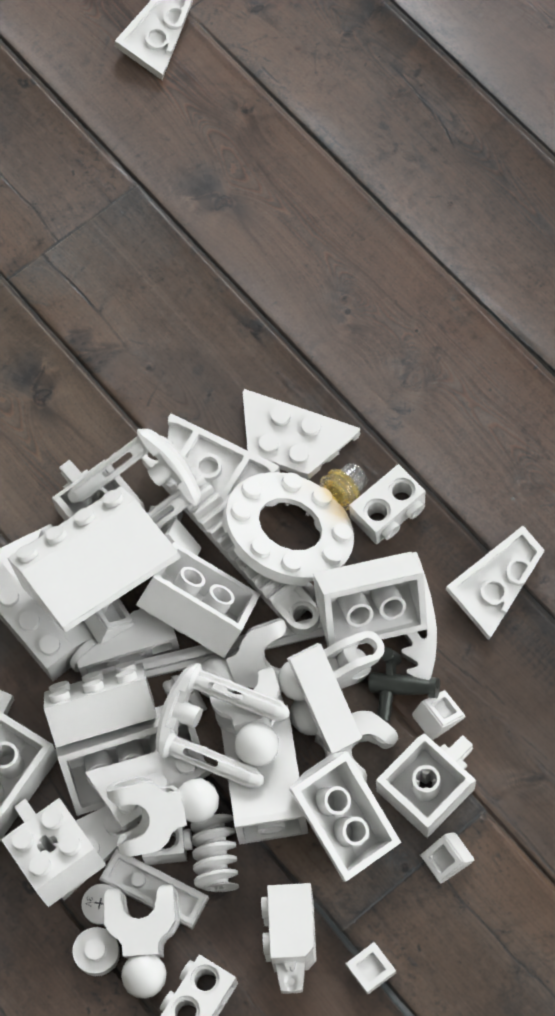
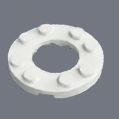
M269 472L251 476L235 487L224 508L223 528L225 535L229 534L236 546L234 552L251 569L280 583L306 586L308 582L314 581L313 573L343 567L353 549V527L342 505L332 496L328 489L320 487L295 473ZM278 503H286V506H289V504L299 506L306 511L307 516L311 515L313 517L314 525L320 532L319 542L306 550H291L279 546L270 540L262 530L259 521L260 511L265 506L271 507Z

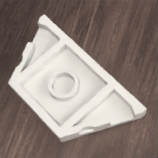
M247 389L243 391L247 450L278 465L280 470L310 479L321 470V466L324 463L330 462L339 455L340 449L351 440H357L360 436V428Z
M170 413L168 417V440L188 459L189 463L197 469L198 473L203 475L206 482L212 485L214 491L221 495L225 503H227L235 487L243 480L261 473L280 472L278 465Z

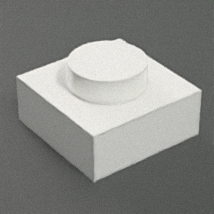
M375 942L346 963V967L367 995L396 974L395 968Z

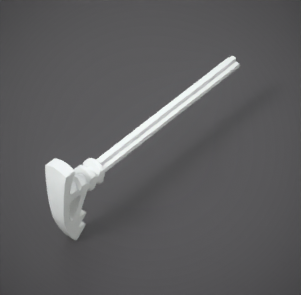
M413 552L412 554L414 555L415 559L417 560L418 564L423 570L417 552ZM424 574L428 629H426L427 637L425 639L421 638L418 632L404 634L411 646L403 648L401 656L417 665V667L407 669L408 676L430 680L436 658L437 626L432 598ZM312 618L303 621H298L297 623L307 624L312 620ZM321 619L318 628L309 635L295 634L287 627L285 634L268 644L265 650L325 636ZM244 635L238 636L227 654L238 650ZM203 645L134 662L135 665L143 663L147 678L181 671L190 665L201 664L208 658L221 656L207 650ZM116 666L103 668L100 671L102 675L116 671Z

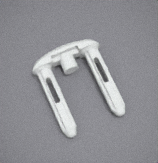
M137 429V437L72 485L68 498L72 503L86 501L149 452L159 460L157 464L148 470V474L154 483L161 486L172 477L179 488L147 512L152 519L169 505L174 507L155 522L158 528H161L188 506L193 505L197 507L200 501V491L191 470L183 458L166 440L150 429ZM130 452L132 454V457L111 473L105 471V469L126 453Z
M200 663L188 666L172 686L162 708L156 735V749L162 759H166L168 756L174 757L248 788L262 786L264 776L256 767L178 737L179 724L181 722L195 728L201 719L203 709L188 702L190 695L195 690L273 721L286 720L290 713L289 709L278 699L203 671ZM214 683L243 694V699L240 700L213 688ZM189 749L217 760L218 765L215 766L188 754Z

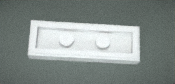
M316 643L288 657L287 660L328 752L333 754L362 739L322 645Z
M118 849L113 853L99 879L101 883L118 888L126 896L153 910L158 888L162 885L173 884L178 892L180 923L192 930L209 900L208 895L133 857L121 855Z

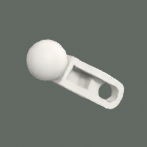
M273 619L249 628L238 650L227 654L226 658H208L201 663L202 670L226 680H231L244 687L255 688L258 684V671L274 667L265 658V648L268 644L285 634L287 626L284 619ZM274 667L277 681L279 684L278 677L281 668ZM227 688L229 692H234V690Z
M364 631L346 637L324 649L341 689L363 681L370 673L371 666L376 664L383 656L384 643L376 633ZM360 643H368L373 647L374 654L366 656L357 647ZM289 662L284 663L278 677L281 691L290 699L304 701L305 698Z
M274 667L259 670L258 684L253 690L283 702ZM214 683L213 688L240 700L243 699V694H234L229 692L226 687ZM210 696L218 725L222 729L236 735L235 752L240 760L253 767L264 766L272 762L278 754L279 738L272 729L275 721Z
M294 700L290 708V719L293 726L303 734L316 735L315 742L323 747L326 758L331 753L328 752L306 701ZM357 711L352 713V716L362 739L335 753L348 751L367 783L366 771L354 760L352 748L359 742L369 741L383 749H389L395 745L399 738L396 730L371 711Z
M135 776L112 783L106 789L108 799L118 806L139 805L142 809V820L138 826L121 834L117 841L119 853L127 857L161 850L177 828L187 826L186 821L192 823L205 822L213 817L219 804V795L215 786L202 778L190 779L181 784L177 789L174 785L161 787L148 778Z
M173 884L162 885L158 888L154 910L148 916L140 919L133 918L129 914L127 898L121 890L109 888L104 894V926L113 937L119 940L122 945L123 957L128 959L122 969L121 978L123 986L128 993L137 998L153 997L161 991L166 981L165 965L160 958L164 957L166 941L174 935L180 925L178 892Z

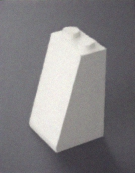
M290 715L286 720L275 721L272 727L279 738L278 754L272 762L256 767L264 776L263 785L248 788L228 780L234 826L239 845L308 834L306 818L289 791L290 787L299 779ZM221 728L225 755L241 761L235 752L236 735Z

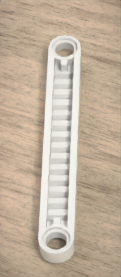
M161 436L183 458L191 470L200 491L198 506L190 505L184 511L253 589L260 593L261 598L277 616L284 619L286 626L292 632L298 635L313 633L320 623L316 603L301 586L271 580L251 569L234 552L236 546L229 534L225 535L223 512L226 503L221 495L214 491L212 485L206 482L203 475L198 473L197 469L189 463L188 459L167 438ZM148 454L141 458L148 470L159 462V460L149 458ZM172 477L162 484L170 495L179 489ZM300 609L309 610L313 615L312 620L307 624H298L293 619L296 611Z

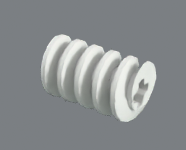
M214 814L212 818L203 823H191V830L196 833L192 837V844L197 847L193 850L192 855L198 861L193 865V870L199 875L194 879V885L199 889L212 892H227L239 888V884L229 882L228 879L238 875V870L228 868V864L237 861V856L227 854V850L236 847V842L226 840L227 836L235 834V828L225 826V823L234 820L232 815Z

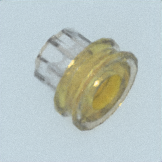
M347 463L341 470L331 469L326 476L320 479V487L328 489L332 494V498L345 511L349 510V505L360 496V491L368 484L365 472L354 463Z

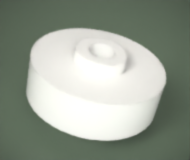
M101 927L89 928L80 933L73 945V958L77 966L84 973L91 976H102L116 967L120 958V946L116 938L107 929Z

